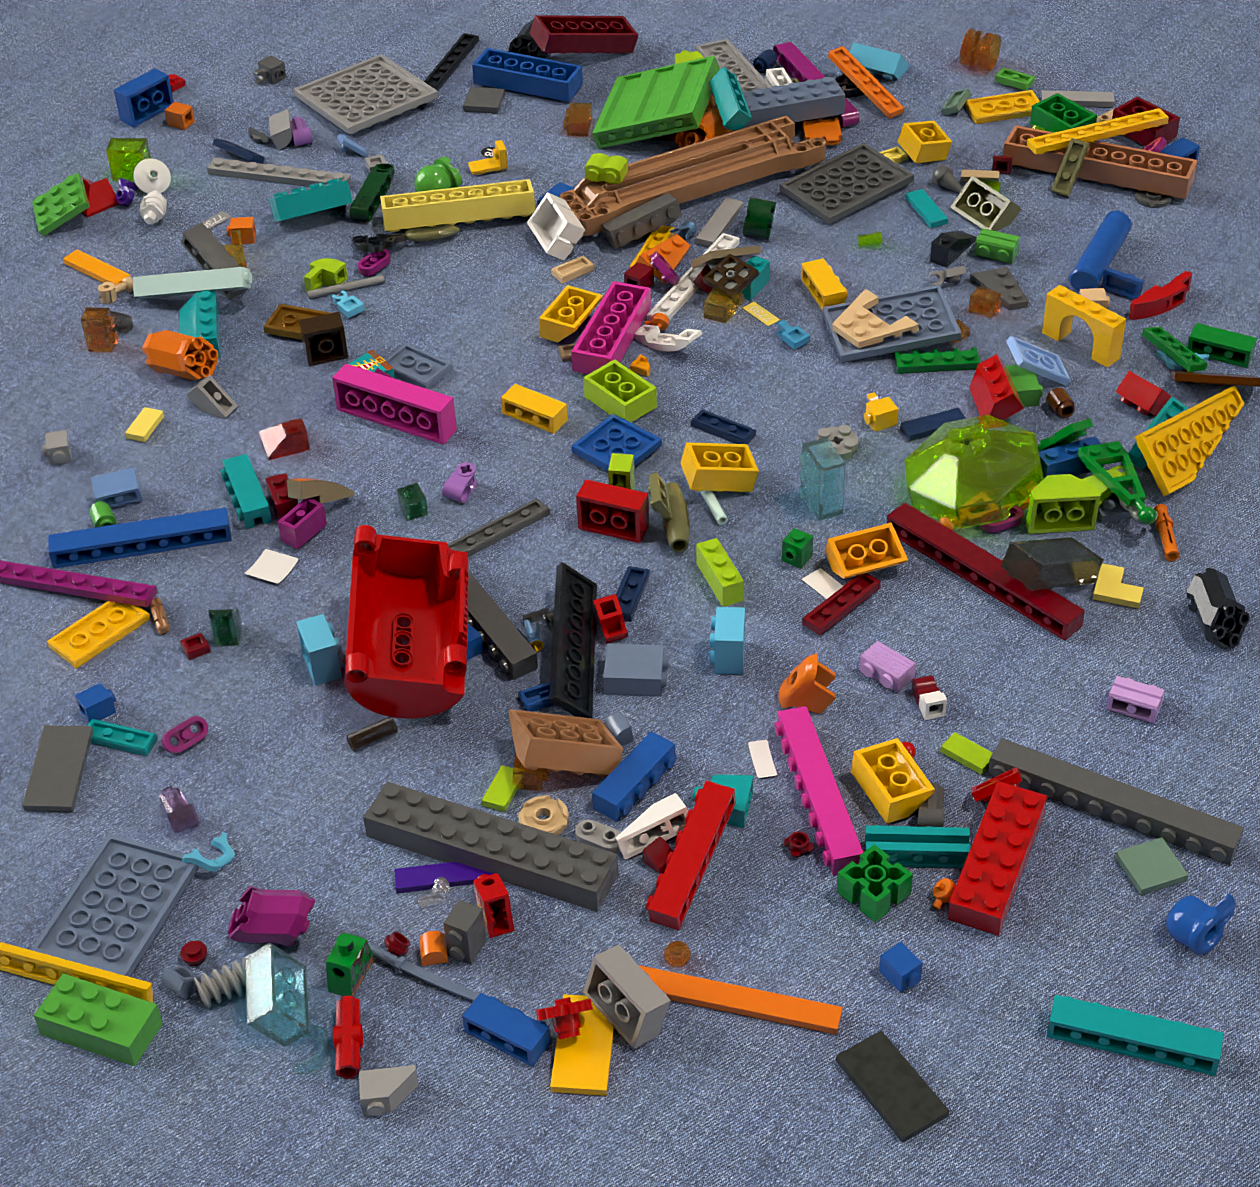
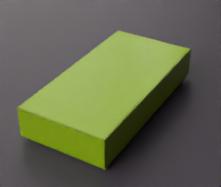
M956 732L942 744L940 750L941 753L981 775L989 768L990 757L993 754L991 751Z
M501 765L482 798V806L506 812L525 778L524 771Z

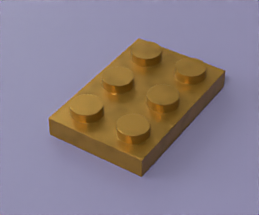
M280 303L263 326L264 333L302 340L299 320L331 314V312Z

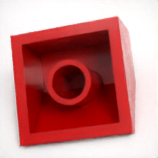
M1131 371L1127 372L1115 391L1121 396L1120 400L1129 406L1134 403L1138 406L1136 410L1146 416L1149 413L1157 416L1172 397L1161 388Z

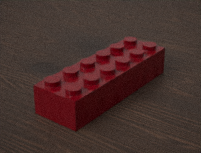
M535 15L529 32L543 53L546 54L633 53L639 36L624 16Z

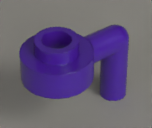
M120 178L118 180L120 189L116 193V199L119 204L129 206L134 199V191H137L139 188L135 183Z

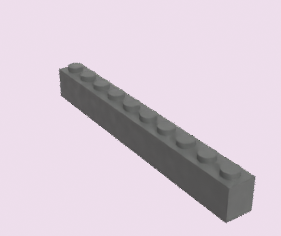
M1001 738L990 757L988 775L996 777L1018 767L1022 775V781L1019 782V787L1047 795L1049 798L1135 829L1141 833L1156 838L1163 837L1165 842L1172 843L1216 861L1230 865L1240 845L1244 830L1242 826Z

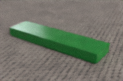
M1162 327L1143 328L1142 335L1188 372L1206 370L1207 362Z

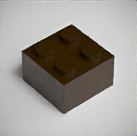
M339 312L299 320L308 366L348 359L344 325Z

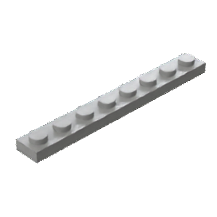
M213 158L207 167L208 174L301 186H309L321 182L327 185V180L341 178L342 181L347 180L348 185L351 182V174H343L341 172L334 173L324 170L317 171L307 168H292L290 166H276L273 164H259L222 158Z

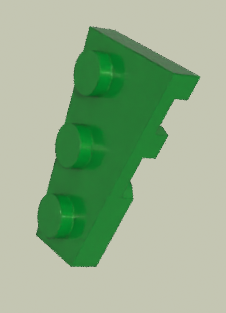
M1088 418L1072 423L1054 433L1053 436L1041 440L1040 444L1032 445L1034 455L1043 450L1078 441V438L1087 435L1086 431L1093 427L1091 419Z

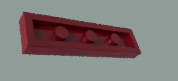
M868 573L857 575L804 616L802 625L818 635L823 634L879 590L881 581Z

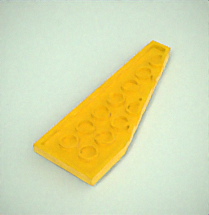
M1235 385L1134 437L1163 496L1195 480L1197 477L1196 473L1205 465L1204 461L1207 457L1211 456L1222 439L1221 435L1230 427L1229 423L1232 419L1236 418L1244 406V402Z

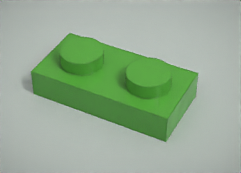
M1003 67L995 75V82L1027 91L1035 83V76Z

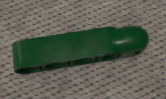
M387 163L375 165L350 206L349 213L351 219L371 221L381 204L380 196H385L390 188L391 180L395 174L394 165Z

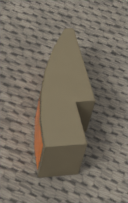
M312 478L287 480L288 497L301 500L311 498L323 504L354 496L353 490L330 481Z

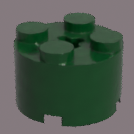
M750 197L744 221L743 235L769 240L771 232L769 228H772L773 213H775L776 202Z

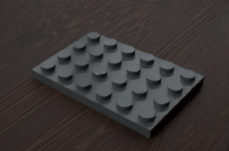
M863 142L781 183L780 191L828 224H831L913 182L914 174Z

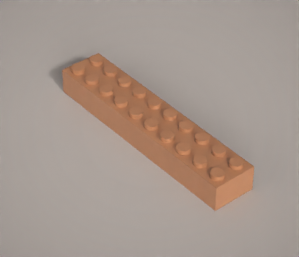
M1015 125L1004 142L1003 156L1012 157V166H1022L1028 169L1042 170L1047 173H1058L1067 147L1035 155L1027 146V139L1053 132ZM1094 141L1089 143L1090 146L1078 174V178L1082 180H1093L1102 184L1108 183L1119 187L1138 189V191L1153 192L1157 195L1162 194L1178 199H1186L1195 180L1198 160Z

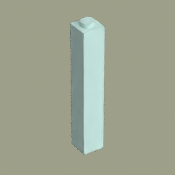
M245 267L133 277L134 297L144 299L195 294L205 290H215L216 292L251 289L253 278L250 269Z

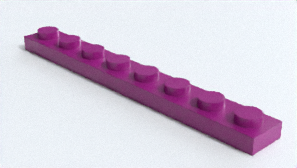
M0 560V583L142 607H148L158 593L155 585Z

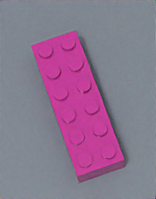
M616 281L612 282L571 351L573 371L590 374L614 359L621 362L635 337V333L651 309V288Z
M345 364L332 377L338 411L443 445L457 430L454 400L451 396L349 364Z

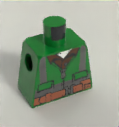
M342 933L337 937L336 944L326 960L328 992L340 996L354 997L374 962V956L365 938L348 933Z

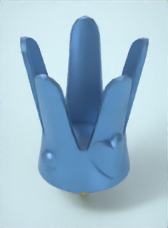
M686 221L682 226L670 230V233L681 230L678 235L681 238L685 237L684 240L687 242L689 237L696 233V226L693 222Z
M525 620L524 624L528 637L519 628L517 630L532 648L539 652L544 647L543 640L540 638L539 624L536 622V632H534L530 621Z

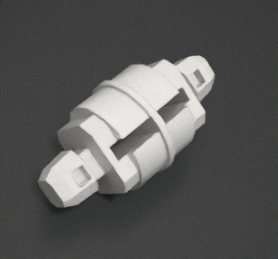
M159 191L148 193L141 201L140 216L147 224L153 225L159 222L166 213L167 200Z

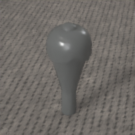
M940 166L934 170L932 181L939 188L944 187L960 194L963 187L954 177L953 171L950 168Z

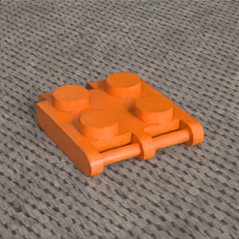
M838 117L827 120L818 118V120H805L802 122L805 140L819 137L825 139L826 145H836L842 142Z

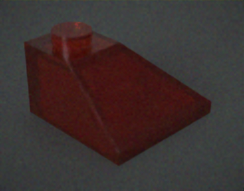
M302 418L283 422L259 431V436L269 460L310 450L308 434Z

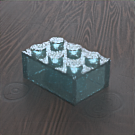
M827 437L803 443L802 453L800 454L802 469L799 472L801 479L799 494L801 499L807 502L810 512L814 513L819 521L843 514L846 463Z
M271 943L245 957L247 1025L283 1047L310 1033L306 966Z

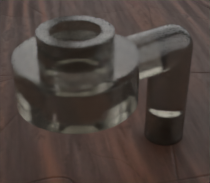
M543 608L523 615V620H529L530 623L545 618L548 629L553 634L554 610L550 611L548 608Z

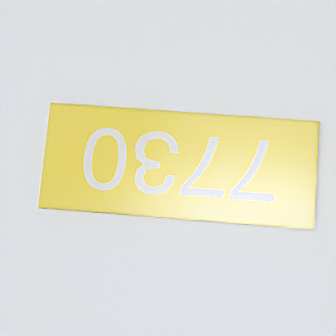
M756 302L743 307L744 310L767 326L780 320Z

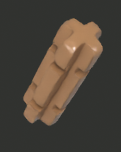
M156 597L149 605L157 632L162 635L168 633L170 628L161 599Z

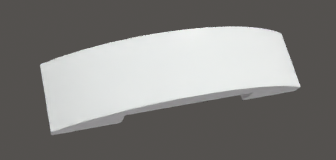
M644 324L637 330L634 339L652 349L671 352L683 349L702 335V331L686 329L679 335L660 333L658 326Z

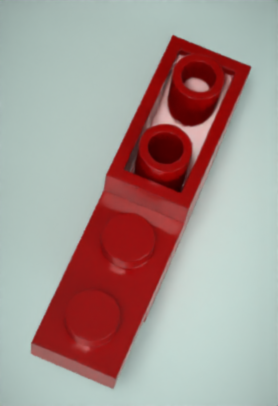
M1184 271L1163 287L1154 285L1149 290H1146L1140 297L1131 302L1129 319L1138 320L1157 316L1184 303L1186 292L1190 290L1192 273Z

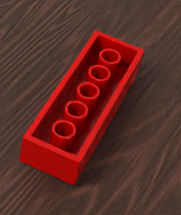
M997 781L950 899L948 920L997 936L1000 935L1043 821L1047 795Z

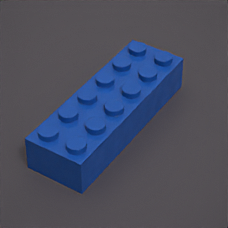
M486 48L472 64L473 82L475 84L526 93L532 96H541L547 99H557L562 102H570L583 85V72L580 65Z

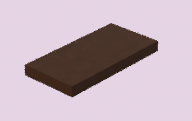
M1171 370L1170 378L1177 382L1260 387V377L1254 375Z

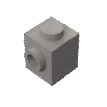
M67 430L45 433L46 445H42L44 457L49 458L50 465L72 462L71 444Z

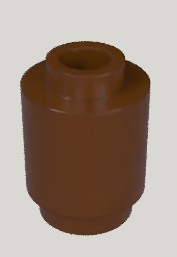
M1055 388L1048 393L1046 402L1057 416L1068 418L1074 413L1075 404L1063 388Z

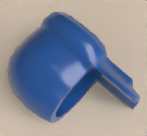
M1227 894L1215 906L1210 907L1195 896H1185L1177 901L1167 914L1166 927L1168 932L1177 942L1190 948L1192 952L1199 955L1211 951L1222 939L1223 928L1234 915L1236 908L1235 899L1231 894Z

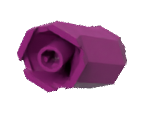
M250 885L239 900L242 902L240 908H235L227 933L230 939L237 942L280 943L287 947L293 946L298 935H304L309 927L310 921L307 920V917L314 907L315 898L310 897L308 893L301 890L258 889Z

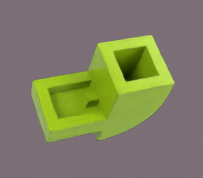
M323 258L309 264L310 271L304 276L306 293L307 291L319 289L323 285L334 286L343 284L348 279L346 263L332 258Z

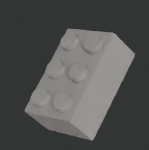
M619 944L593 957L583 990L588 999L591 998L595 1007L633 1049L658 1037L671 1001L667 994L651 980L650 976L639 967L632 956L626 953Z

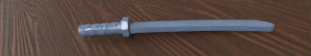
M373 943L369 944L373 956L394 966L395 971L398 973H409L423 981L471 1001H474L480 994L408 962L409 959L404 956L397 957Z

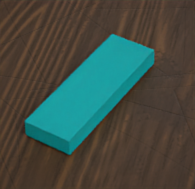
M923 189L906 193L905 199L930 228L948 224L947 216Z
M91 719L87 725L92 726L94 731L91 744L142 756H148L158 740L156 733Z

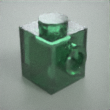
M418 483L397 489L399 506L407 521L428 515L427 500Z

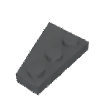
M1008 267L970 273V281L979 283L983 291L992 293L994 299L1009 311L1028 307L1029 300Z

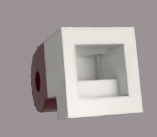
M928 675L912 679L913 695L924 720L945 716L947 698L944 692L941 693L936 686L934 677ZM935 705L938 707L936 711H929L930 706Z

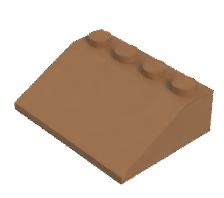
M509 709L508 714L516 756L527 769L537 770L538 768H546L552 772L565 770L577 775L593 773L599 777H607L620 764L623 747L600 719Z

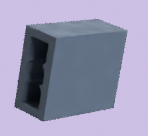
M607 643L603 676L604 694L661 696L662 686H667V672L663 671L668 669L669 656L664 655V645Z

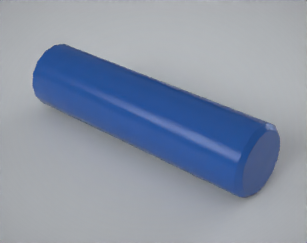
M1111 211L1105 216L1070 274L1069 281L1074 290L1080 292V289L1098 287L1104 276L1105 269L1111 265L1132 228L1131 219L1128 215L1120 211Z

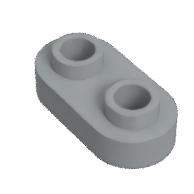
M583 820L577 824L575 832L578 842L615 854L621 851L616 837L621 833L620 831L594 820Z

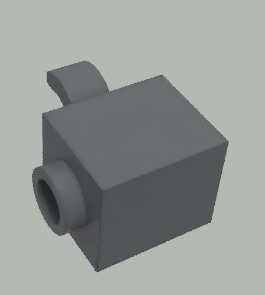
M272 55L258 61L259 69L253 71V74L259 76L255 79V82L258 84H262L265 80L275 84L286 78L284 62Z

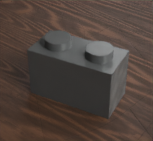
M459 899L443 923L448 956L454 960L472 964L487 942L483 908Z

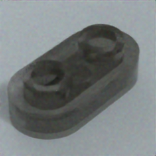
M103 310L95 315L96 325L99 328L120 333H127L133 328L132 317L128 314Z

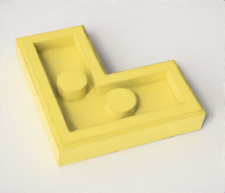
M1102 563L1093 593V600L1139 609L1144 587L1121 583L1124 568Z

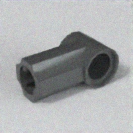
M931 783L935 789L934 793L919 806L917 827L944 826V788L940 787L938 783Z

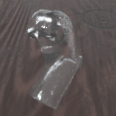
M438 877L434 880V886L430 894L417 897L420 910L441 905L445 901L450 891V884L444 877Z

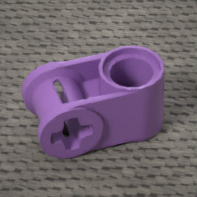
M465 462L457 466L450 478L444 483L442 489L443 497L465 503L468 500L469 495L477 486V480L474 477L476 469L472 463Z

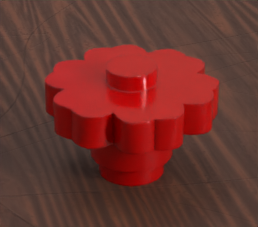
M567 997L554 1000L555 1006L536 1010L538 1021L552 1018L554 1032L558 1033L560 1040L581 1035L579 1028H582L579 1012L593 1010L591 998L571 1002V998Z

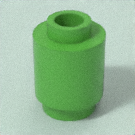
M99 501L91 506L90 517L95 528L117 524L113 511L108 504Z

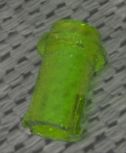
M877 230L874 233L857 236L859 247L875 244L879 246V244L883 243L882 234L877 232Z

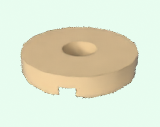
M545 795L526 801L518 814L519 823L555 835L562 834L569 822L568 809L563 801L551 799V796ZM540 815L550 816L544 820L538 818Z

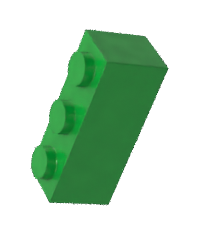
M1196 323L1189 336L1187 348L1200 355L1209 354V359L1248 368L1254 355L1257 338Z

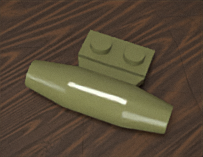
M655 472L649 475L650 485H648V490L652 498L649 500L654 512L658 511L662 517L664 533L671 549L674 552H683L688 548L690 535L687 502L677 483L670 482L665 484L658 473Z

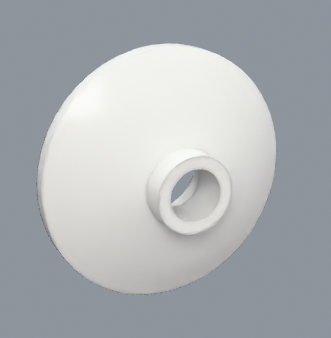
M144 159L134 169L133 177L135 184L144 193L148 194L152 191L162 193L170 184L171 175L169 169L163 162L157 159ZM155 172L157 176L152 177L150 173Z

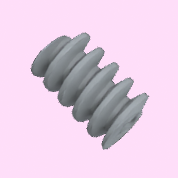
M245 957L242 958V966L237 961H233L232 970L223 965L221 975L216 969H213L211 971V979L206 973L201 974V983L193 977L199 997L208 1008L211 1007V998H214L220 1004L222 994L230 1000L232 998V990H235L240 996L242 995V986H245L250 992L252 991V982H254L252 972Z

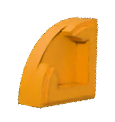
M640 354L630 364V370L648 377L650 374V364L647 358Z

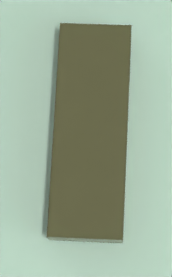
M1071 138L1051 188L1052 193L1070 197L1090 146L1089 143Z

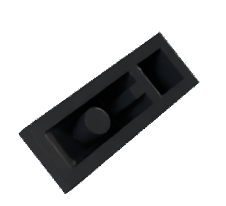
M963 231L941 233L931 242L930 262L947 268L976 241L977 237Z

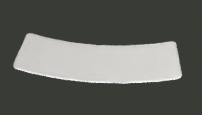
M768 741L749 742L748 745L758 778L776 776L777 772L771 757Z

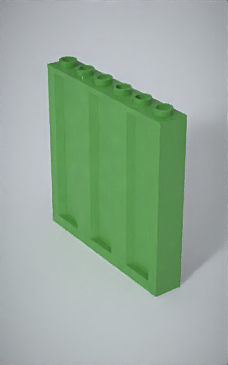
M715 55L617 77L592 132L598 149L699 128L712 94L709 81L720 70Z

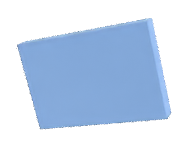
M1010 336L1006 341L1018 367L1065 386L1071 381L1057 354L1013 336Z

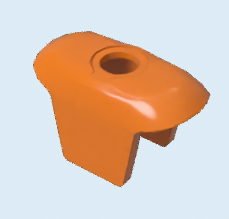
M817 653L806 657L782 682L778 693L781 707L806 706L808 711L821 714L835 700V694L826 687L836 678V673L818 662Z

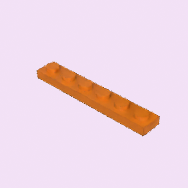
M844 46L828 52V58L888 119L904 113V107Z

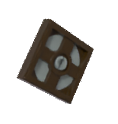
M729 254L703 277V281L705 284L733 299L759 276V271Z

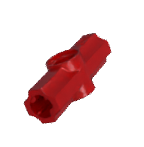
M343 996L342 999L337 1001L336 1026H333L334 1050L336 1051L335 1072L336 1076L344 1079H354L356 1075H359L361 1069L360 1049L363 1048L360 999H356L353 996Z

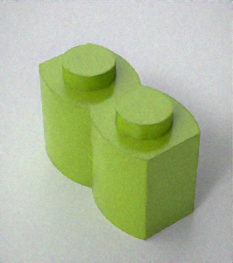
M594 153L584 166L585 178L594 182L605 181L609 184H620L628 172V159L622 156L609 157L602 153Z

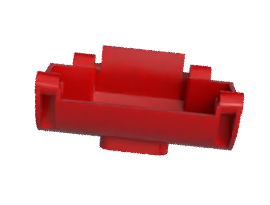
M361 525L355 530L353 542L345 687L351 697L362 707L384 716L414 719L444 712L457 704L465 694L469 559L467 552L452 550L447 542L378 535L376 529L372 526Z

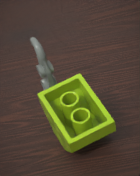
M1122 465L1106 470L1113 478L1126 476ZM1071 474L1048 475L1031 490L1026 519L1028 534L1095 530L1099 506L1113 492L1095 475L1079 479ZM1131 486L1124 487L1131 495L1134 494ZM1118 497L1121 506L1130 512L1135 521L1140 522L1138 518L1139 511L1136 507L1127 506Z

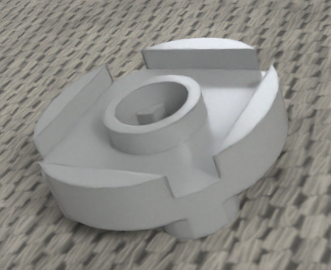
M848 425L821 428L818 430L815 448L822 457L824 454L830 456L829 460L842 461L851 458L853 453L857 452L859 440Z

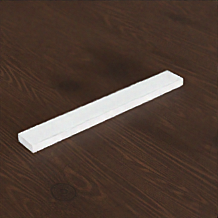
M722 233L704 254L710 251L736 248L740 244V238ZM691 267L680 278V281L647 314V321L651 320L655 313H663L670 320L699 289L693 281L704 267Z

